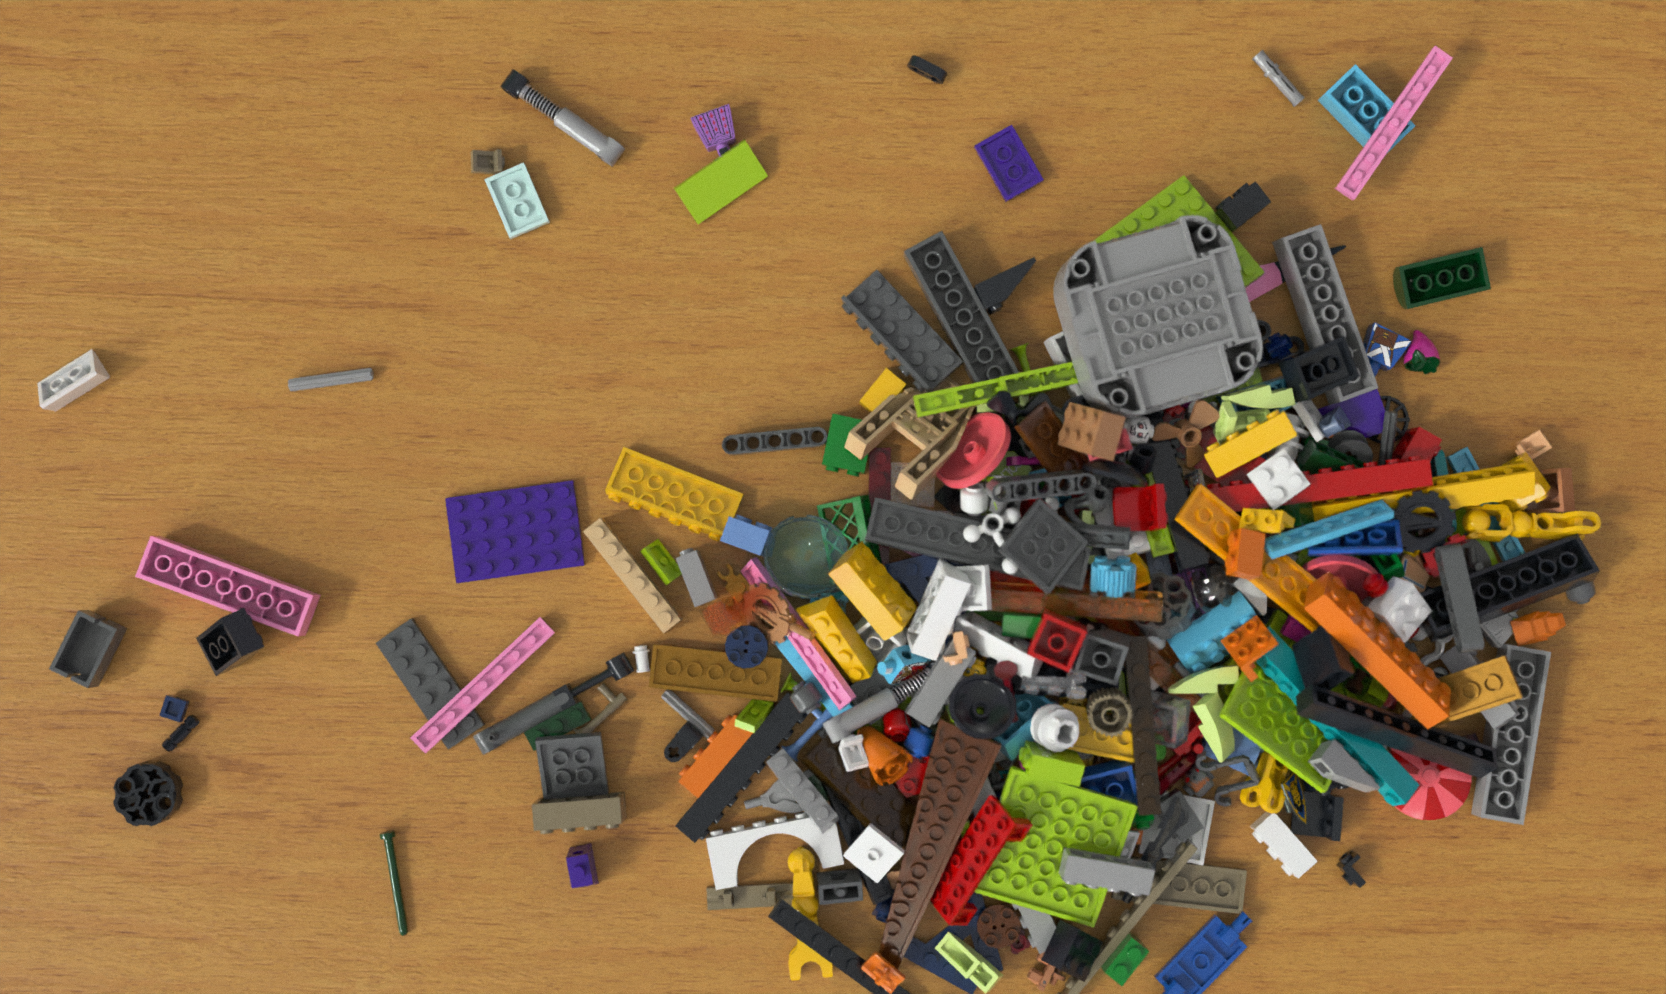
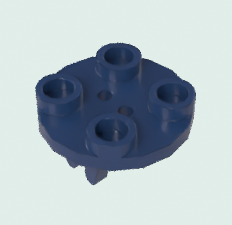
M750 625L739 626L733 629L727 636L725 643V652L728 660L741 668H753L759 665L765 659L768 651V641L764 633L757 627Z

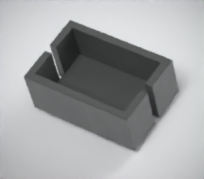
M78 610L49 670L66 678L71 677L70 680L86 688L98 687L127 628L112 620H106L105 617L91 610Z

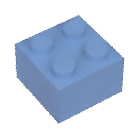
M737 514L735 518L729 516L720 541L768 558L776 537V533L771 532L772 527L759 522L752 525V520Z

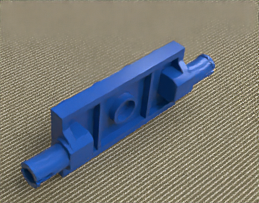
M1242 911L1230 925H1225L1214 914L1154 975L1165 987V991L1162 994H1202L1247 948L1239 939V934L1253 921Z

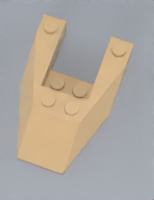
M947 377L933 391L960 385L950 377ZM912 387L905 389L901 394L896 396L890 395L849 432L844 446L862 460L896 429L923 451L900 472L895 487L911 500L925 488L956 451L974 407L957 409L917 418L913 396L926 392H920L917 388Z

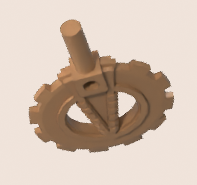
M761 582L759 586L756 583L749 586V592L745 591L743 595L745 602L742 605L743 613L746 614V622L748 625L761 630L769 644H775V641H778L779 644L786 641L785 636H790L792 631L810 641L814 639V632L796 624L797 618L793 617V614L790 613L788 608L790 606L786 598L783 599L777 588H771L768 586V583ZM760 599L767 600L772 606L758 603ZM761 618L764 619V621H766V622H767L768 624H770L772 627L767 626V625L761 620Z

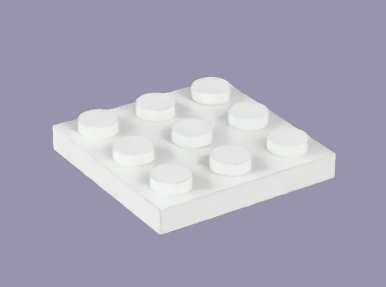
M1169 791L1160 795V798L1169 793ZM1183 794L1204 827L1188 838L1197 847V851L1188 860V863L1203 865L1215 801ZM1181 811L1173 813V821L1179 820ZM1153 814V825L1149 829L1143 830L1141 845L1138 848V852L1141 854L1144 853L1149 842L1155 841L1161 831L1158 828L1161 819L1157 814ZM1168 823L1155 850L1148 853V855L1159 857L1160 846L1169 834L1167 827H1169ZM1171 836L1162 847L1163 858L1171 859L1175 855V849L1181 843L1178 838L1173 839Z

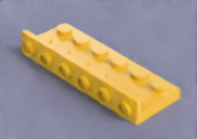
M623 447L605 489L606 494L609 495L608 498L615 502L622 500L629 503L628 506L633 509L640 510L642 508L649 511L648 514L653 517H665L669 519L668 522L676 526L683 524L689 527L688 530L700 534V532L708 534L710 539L720 542L728 517H735L743 498V494L626 447Z

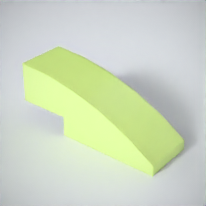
M1258 385L1221 396L1223 401H1231V404L1252 408L1271 409L1296 405L1292 388H1280L1271 391L1270 385Z
M1218 666L1195 672L1170 686L1168 693H1218L1217 684H1235L1239 679L1238 666Z
M1218 693L1204 695L1193 708L1202 721L1198 725L1200 731L1219 763H1221L1235 751V740L1232 725L1219 716L1224 706Z
M950 931L935 947L966 979L970 978L984 993L990 992L1003 976L988 960Z

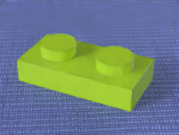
M659 539L640 551L666 586L682 575L678 564Z
M752 699L735 719V727L755 733L774 709V702Z

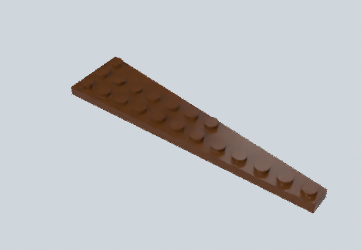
M942 717L939 719L878 952L897 969L902 962L1001 748V743L992 739H976L964 734L953 722Z

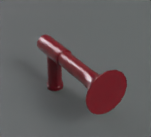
M1001 661L995 666L994 673L998 678L1003 679L1004 685L1010 689L1017 708L1012 685V677L1017 673V666L1011 661ZM1015 712V717L1012 723L1018 721L1017 712Z

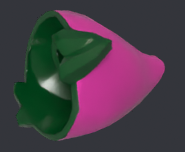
M1415 330L1413 332V340L1404 355V367L1409 371L1423 372V374L1435 373L1441 363L1438 350L1425 334Z

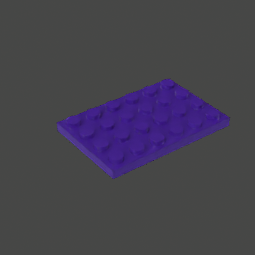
M573 480L445 498L456 583L585 566Z

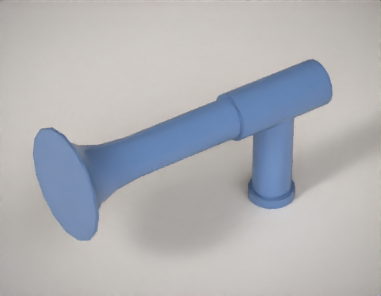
M819 708L812 711L811 713L817 719L808 730L792 745H782V748L795 761L798 762L797 755L800 749L823 727L822 723L833 717L827 709L824 712Z

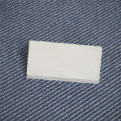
M91 349L37 383L40 407L46 410L58 411L109 379L110 376L96 353Z

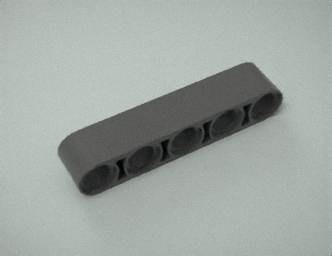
M821 427L736 434L725 437L722 441V448L728 455L732 456L819 448L826 444L827 433ZM818 431L824 435L822 442H813L811 437L814 432ZM793 434H800L803 439L799 445H794L790 442ZM772 436H778L781 438V443L777 447H772L769 444V439ZM757 438L760 442L759 446L756 449H750L748 447L749 439ZM729 440H736L738 442V447L735 451L727 450L726 444Z
M1083 469L995 478L986 484L985 490L989 497L1003 503L1088 493L1096 487V478ZM1086 476V482L1080 486V480ZM1065 479L1064 486L1059 488L1060 481ZM1044 481V487L1038 490V484ZM1023 483V489L1017 493V486ZM998 486H1002V491L995 495V489Z
M1460 543L1435 547V558L1457 651L1465 653L1483 650L1484 639L1462 546Z

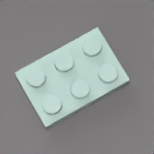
M524 162L484 179L510 239L550 223Z

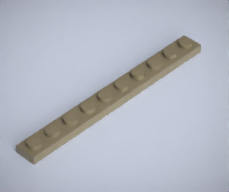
M1187 839L1176 847L1175 855L1171 859L1168 858L1162 864V870L1157 876L1154 875L1150 894L1136 896L1133 901L1134 905L1121 914L1120 922L1116 927L1113 925L1107 931V937L1102 943L1100 952L1096 956L1091 972L1085 982L1071 976L1065 983V989L1061 993L1058 992L1056 994H1079L1197 851V847L1192 841Z

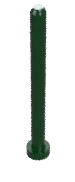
M386 831L379 835L381 840L384 839L400 935L403 936L407 935L408 928L393 844L395 831Z

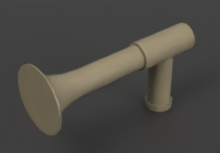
M605 683L601 684L597 690L610 703L585 727L581 729L573 728V730L577 734L592 733L595 728L628 699L622 692L616 697Z

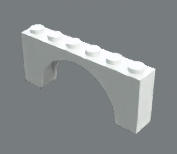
M805 812L797 813L795 818L787 819L786 816L774 818V822L766 823L765 820L752 823L753 826L744 828V825L733 826L731 831L723 832V829L713 830L706 837L716 890L738 885V865L743 853L756 840L771 834H790L807 842L817 853L823 869L844 864L837 823L822 834Z

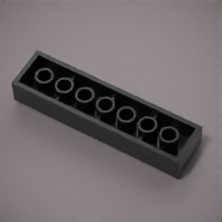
M1578 533L1469 574L1480 624L1594 581L1600 570ZM1442 585L1420 593L1432 610L1421 623L1430 641L1434 642L1452 635L1453 632Z

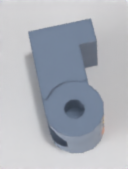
M1340 406L1323 415L1319 422L1321 431L1328 439L1352 424Z

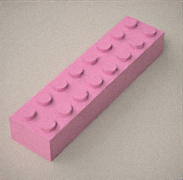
M150 536L135 576L233 613L244 608L252 620L295 636L306 635L321 596L161 536Z

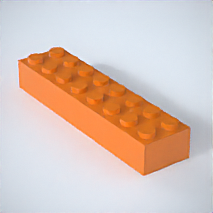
M1327 572L1308 586L1304 609L1426 729L1449 717L1451 696L1449 686L1445 682H1441L1436 677L1434 671L1420 661L1416 653L1406 648L1402 639L1395 637L1390 632L1389 627L1384 622H1380L1375 617L1373 611L1369 607H1365L1359 601L1357 595L1354 592H1350L1344 586L1339 577Z

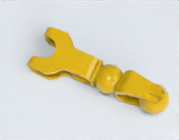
M1505 504L1469 505L1463 507L1467 511L1462 518L1463 529L1468 533L1467 538L1480 539L1481 541L1500 542L1508 535L1515 538L1531 536L1533 538L1559 541L1577 533L1581 540H1583L1585 534H1592L1601 527V520L1598 514L1589 511L1540 513L1538 515L1531 513L1528 515L1523 511L1512 512ZM1489 516L1496 517L1501 530H1488L1491 524ZM1584 519H1589L1592 521L1593 526H1584L1582 522Z
M1264 750L1256 768L1260 781L1257 786L1242 789L1240 800L1245 806L1257 807L1261 805V808L1266 812L1275 814L1282 809L1286 799L1281 784L1285 780L1288 768ZM1248 776V777L1245 779V781L1253 780V779H1251L1250 776ZM1254 791L1252 799L1249 800L1250 793ZM1272 798H1273V799H1274V803H1273V805L1271 806V805H1270V802H1271V800H1272Z
M798 847L790 853L787 861L789 869L794 873V898L791 906L818 925L817 911L819 909V902L815 896V884L812 870L815 866L814 855L809 850ZM797 939L796 946L789 953L790 979L792 981L800 980L801 967L809 961L820 965L824 978L832 977V963Z

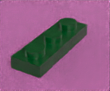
M580 701L529 729L524 734L533 751H535L536 737L565 735L572 731L573 728L576 729L592 719L583 702Z

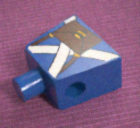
M1377 323L1368 325L1363 340V345L1375 377L1379 369L1383 371L1392 369L1411 343V340Z

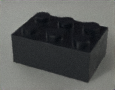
M244 608L221 617L196 638L216 676L240 666L264 648L262 637L255 630L252 618L246 613Z

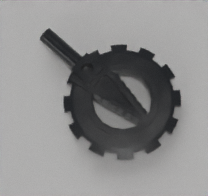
M1422 490L1412 491L1413 495L1408 497L1404 495L1397 501L1399 504L1396 508H1391L1394 511V518L1390 520H1399L1402 545L1405 546V551L1414 553L1415 550H1421V553L1431 552V548L1443 546L1446 543V537L1453 534L1455 527L1452 526V520H1456L1455 511H1451L1449 508L1451 503L1445 497L1443 499L1438 497L1439 493L1429 490V493H1422ZM1419 507H1427L1434 510L1437 517L1411 511ZM1432 527L1435 528L1432 531V533L1420 537L1414 536L1408 532L1412 530L1415 531L1427 528L1430 529Z

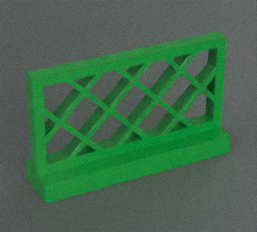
M869 495L817 505L830 571L837 563L833 555L836 549L842 553L848 551L839 545L844 536L852 541L849 549L862 541L871 549L873 555L882 564L879 545L865 541L869 525L868 519L872 513ZM848 503L853 504L854 512L851 517L842 512ZM830 507L836 511L832 521L826 518L824 508ZM840 515L848 520L843 530L835 524ZM851 524L855 525L858 529V534L855 538L847 533ZM832 528L841 533L836 542L830 539L829 533ZM832 579L833 588L840 589Z

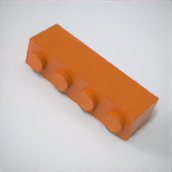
M736 713L733 717L728 715L721 723L723 729L719 733L715 731L709 737L707 742L710 744L705 750L702 748L698 750L693 756L696 761L691 767L687 764L679 773L681 778L678 782L697 798L701 796L753 734L752 732L735 727V719L738 717Z

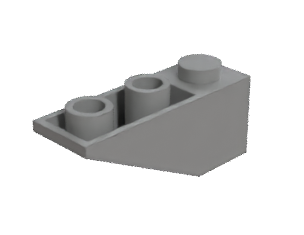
M1335 739L1321 743L1308 760L1324 778L1363 792L1380 789L1374 778L1366 773L1359 765V762L1352 758L1344 750L1343 745Z

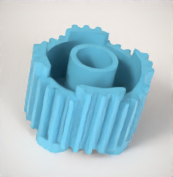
M1096 556L1095 561L1091 564L1090 591L1095 593L1100 590L1101 592L1105 591L1107 596L1115 598L1123 597L1124 593L1127 592L1134 593L1137 566L1130 562V557L1117 556V559Z

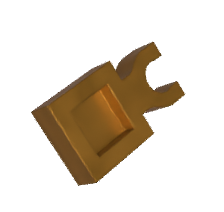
M728 563L726 567L729 569V574L724 576L719 571L717 575L722 580L728 582L725 589L739 603L743 600L745 591H750L749 586L751 585L741 573L736 576L733 567Z

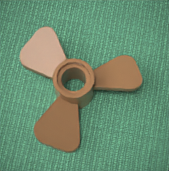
M1199 399L1195 402L1189 419H1181L1175 425L1166 422L1158 423L1154 428L1152 440L1162 441L1177 438L1185 446V464L1187 467L1192 468L1204 457V449L1199 445L1202 438L1200 429L1216 422L1219 419V412L1205 400Z

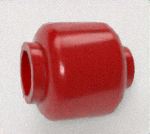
M899 708L886 713L883 717L885 736L894 742L905 741L909 730L912 728L910 715Z

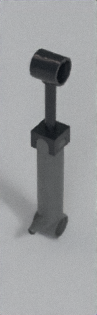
M623 652L605 662L608 669L572 688L569 683L474 735L473 738L481 753L484 755L573 706L579 702L576 697L577 695L612 676L617 681L634 672L625 653Z

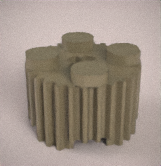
M1108 687L1106 689L1101 688V691L1093 692L1087 699L1086 712L1090 726L1096 729L1097 733L1100 732L1101 735L1105 733V736L1109 735L1111 738H1113V735L1117 737L1118 734L1122 735V732L1126 731L1125 727L1128 728V724H1131L1130 719L1133 718V710L1128 697L1120 689L1113 687L1110 689ZM1112 710V714L1107 715L1106 711Z

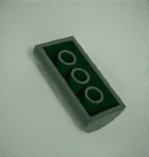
M1483 247L1399 266L1393 272L1395 294L1399 304L1404 309L1491 289Z

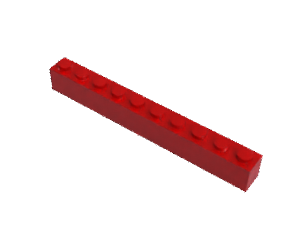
M1421 455L1408 457L1409 462L1400 463L1399 459L1386 460V465L1377 466V462L1363 463L1364 468L1355 469L1354 465L1341 466V471L1332 472V468L1319 469V474L1310 475L1309 471H1304L1302 473L1310 485L1281 506L1432 486L1430 460H1423ZM1243 480L1229 482L1230 486L1221 487L1220 483L1207 485L1210 492L1235 512L1243 511V508L1261 509L1270 507L1253 483L1243 484Z

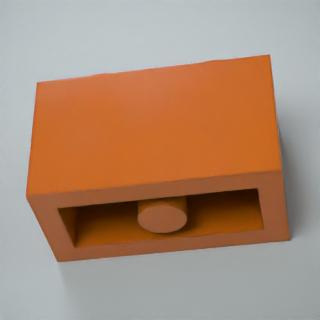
M1244 528L1230 532L1227 540L1229 546L1228 556L1225 560L1226 575L1246 580L1261 577L1265 533Z

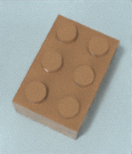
M1069 402L1064 414V423L1058 435L1059 441L1057 445L1114 461L1126 417Z

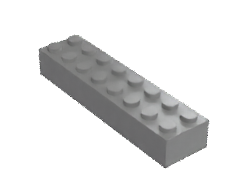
M1322 225L1314 226L1272 242L1309 349L1344 336L1359 373V377L1325 392L1328 403L1343 402L1377 389L1378 385Z
M1503 644L1502 647L1497 649L1496 658L1506 655L1523 695V698L1515 700L1519 706L1517 711L1520 715L1499 729H1493L1486 719L1482 744L1496 748L1498 768L1482 778H1477L1471 814L1480 818L1524 825L1551 652Z

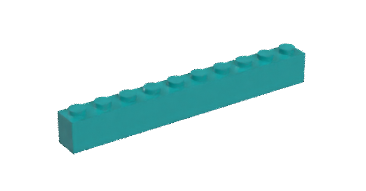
M1267 626L1266 628L1277 640L1278 645L1255 662L1263 669L1267 676L1273 679L1279 689L1291 698L1296 706V695L1303 691L1305 687L1294 651L1270 626ZM1310 720L1311 723L1324 733L1326 739L1329 741L1335 739L1342 744L1344 750L1359 762V765L1366 773L1374 778L1375 782L1380 786L1378 791L1387 803L1392 806L1407 804L1420 785L1381 744Z

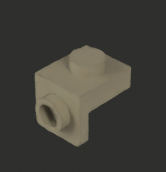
M496 149L495 151H471V173L495 175L504 168L505 158L502 156L501 149Z

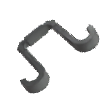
M1206 751L1197 754L1196 766L1202 771H1213L1220 767L1243 762L1250 778L1253 779L1218 787L1215 790L1214 800L1220 806H1230L1232 801L1230 797L1224 798L1221 795L1257 786L1260 781L1259 774L1250 757L1241 755L1226 759L1221 763L1219 761L1206 763L1202 761L1206 760Z

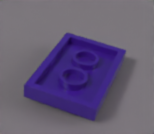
M1012 125L974 146L1005 202L1043 182L1044 179Z

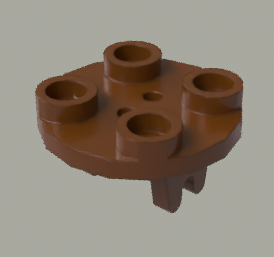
M993 904L986 907L980 913L977 921V931L981 940L987 946L1005 948L1018 939L1020 920L1016 912L1009 906Z

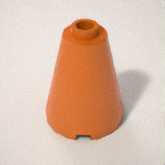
M864 726L858 730L857 735L862 734L863 736L862 746L869 761L868 767L874 780L880 786H884L883 783L885 782L889 785L893 784L909 770L907 764L909 761L912 764L913 761L912 755L906 749L872 726Z

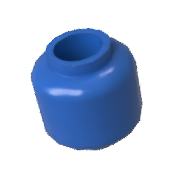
M920 725L919 728L912 727L909 730L904 746L912 756L922 759L930 755L935 738L931 734L932 729Z

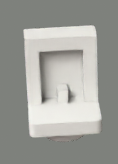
M850 734L843 738L838 749L847 772L865 768L869 765L862 746V734L856 736Z

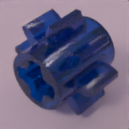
M1277 332L1267 338L1269 343L1266 344V349L1272 358L1278 356L1281 360L1291 354L1289 349L1293 348V343L1287 334L1280 335Z

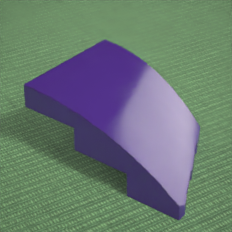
M1378 389L1318 409L1323 416L1340 406L1352 423L1345 430H1355L1362 433L1365 438L1382 433L1386 411Z

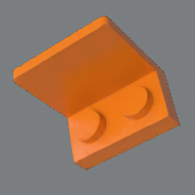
M1254 616L1220 640L1251 682L1258 678L1253 670L1256 668L1253 662L1278 645L1277 640L1258 616Z

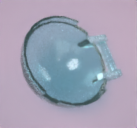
M807 515L806 517L794 518L792 516L783 520L772 529L764 548V564L773 583L785 593L802 599H823L831 596L829 593L838 586L828 574L841 556L848 551V543L835 525L821 517ZM843 593L838 600L836 598L835 600L844 611L849 598Z

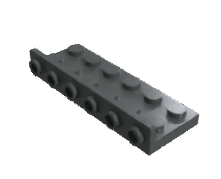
M878 270L874 271L848 296L843 295L841 297L843 303L841 307L848 315L853 313L857 318L856 323L863 331L867 329L872 334L870 338L877 346L881 344L886 349L884 351L886 356L891 361L896 360L900 364L898 367L906 377L910 375L915 380L913 384L920 392H932L963 364L962 359Z

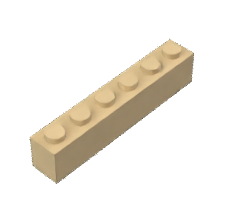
M599 518L583 531L663 633L669 631L682 620V617L603 518Z

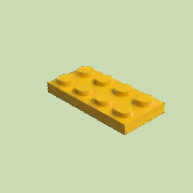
M1062 703V707L1075 714L1079 723L1077 741L1072 745L1073 747L1067 748L1068 750L1134 763L1130 724H1128V728L1125 727L1126 731H1123L1122 735L1118 734L1117 737L1113 735V738H1111L1109 735L1105 736V733L1101 735L1100 732L1097 733L1096 729L1090 726L1086 707Z

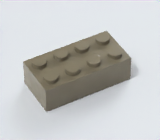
M625 792L545 800L544 798L538 799L532 804L534 831H540V834L553 833V830L562 829V832H572L578 827H584V830H595L600 825H606L608 829L617 828L627 818Z

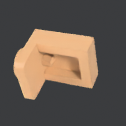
M1538 429L1518 441L1515 452L1517 455L1527 452L1533 461L1534 458L1551 449L1552 445L1543 432Z
M961 630L952 632L956 654L943 656L944 661L949 662L950 665L963 663L962 659L968 658L966 648H969V640L967 634L963 635Z

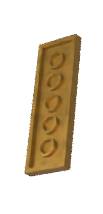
M653 644L649 687L777 702L782 658L766 656L759 665L753 668H741L731 663L726 652Z
M1506 655L1438 678L1441 682H1445L1451 690L1449 717L1433 727L1523 698ZM1398 701L1394 709L1387 707L1385 710L1402 715L1406 708ZM1413 715L1411 716V719L1418 721Z

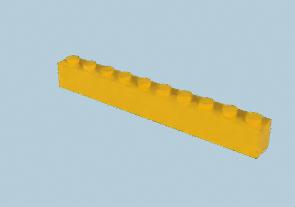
M1527 462L1432 477V486L1313 501L1311 503L1314 522L1381 499L1390 508L1395 509L1399 504L1397 501L1402 496L1408 497L1413 495L1412 491L1422 490V493H1429V490L1439 493L1438 497L1441 499L1445 497L1451 503L1450 509H1458L1469 505L1479 506L1482 503L1502 502L1513 498L1522 499L1526 496L1535 495V471ZM1419 507L1411 511L1418 514L1426 512L1435 513L1434 510L1427 507Z

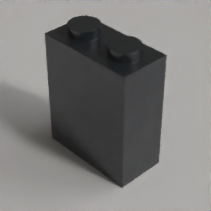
M1322 625L1292 645L1305 689L1314 684L1331 690L1355 674L1347 650Z

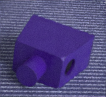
M592 844L570 847L566 861L571 887L581 888L599 884Z

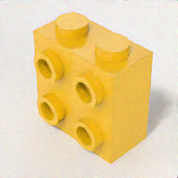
M1527 452L1501 465L1527 462L1535 471V495L1526 496L1522 499H1507L1500 502L1507 505L1512 512L1525 510L1528 507L1527 504L1532 501L1536 503L1542 501L1547 497V492L1551 488Z

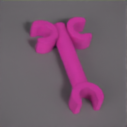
M1021 456L1006 457V466H1042L1036 456L1030 459Z

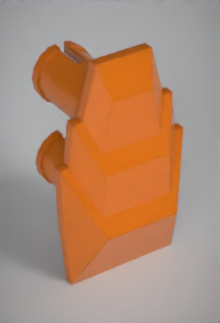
M1535 611L1510 621L1517 646L1548 640V637L1555 635L1556 631L1566 626L1562 613H1550L1549 611Z

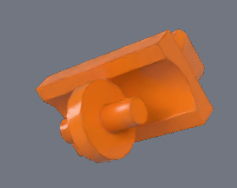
M877 951L861 966V969L874 979L878 986L881 985L890 994L905 980V975Z

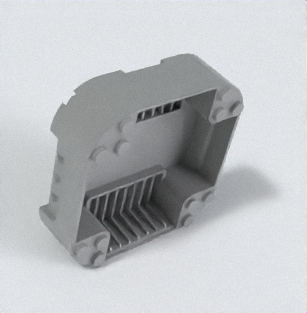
M1182 216L1174 222L1159 227L1156 226L1145 231L1113 238L1096 244V240L1081 247L1061 266L1054 281V302L1081 393L1092 408L1126 417V420L1222 393L1243 384L1253 375L1262 357V337L1255 313H1252L1240 273L1241 266L1235 246L1228 233L1220 225L1217 226L1208 221V218L1202 216Z

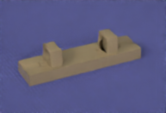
M793 882L737 885L716 890L715 886L706 888L708 910L773 907L780 898L791 905L794 898Z

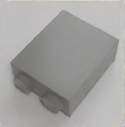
M689 548L679 552L680 557H677L676 560L694 606L697 607L717 599V594L700 551H694L693 548Z

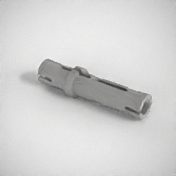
M1261 50L1252 59L1263 70V75L1266 78H1270L1292 103L1293 107L1305 98L1278 68L1279 65L1277 63L1274 64L1266 55L1264 50Z

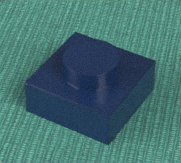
M166 695L159 716L183 722L190 701Z

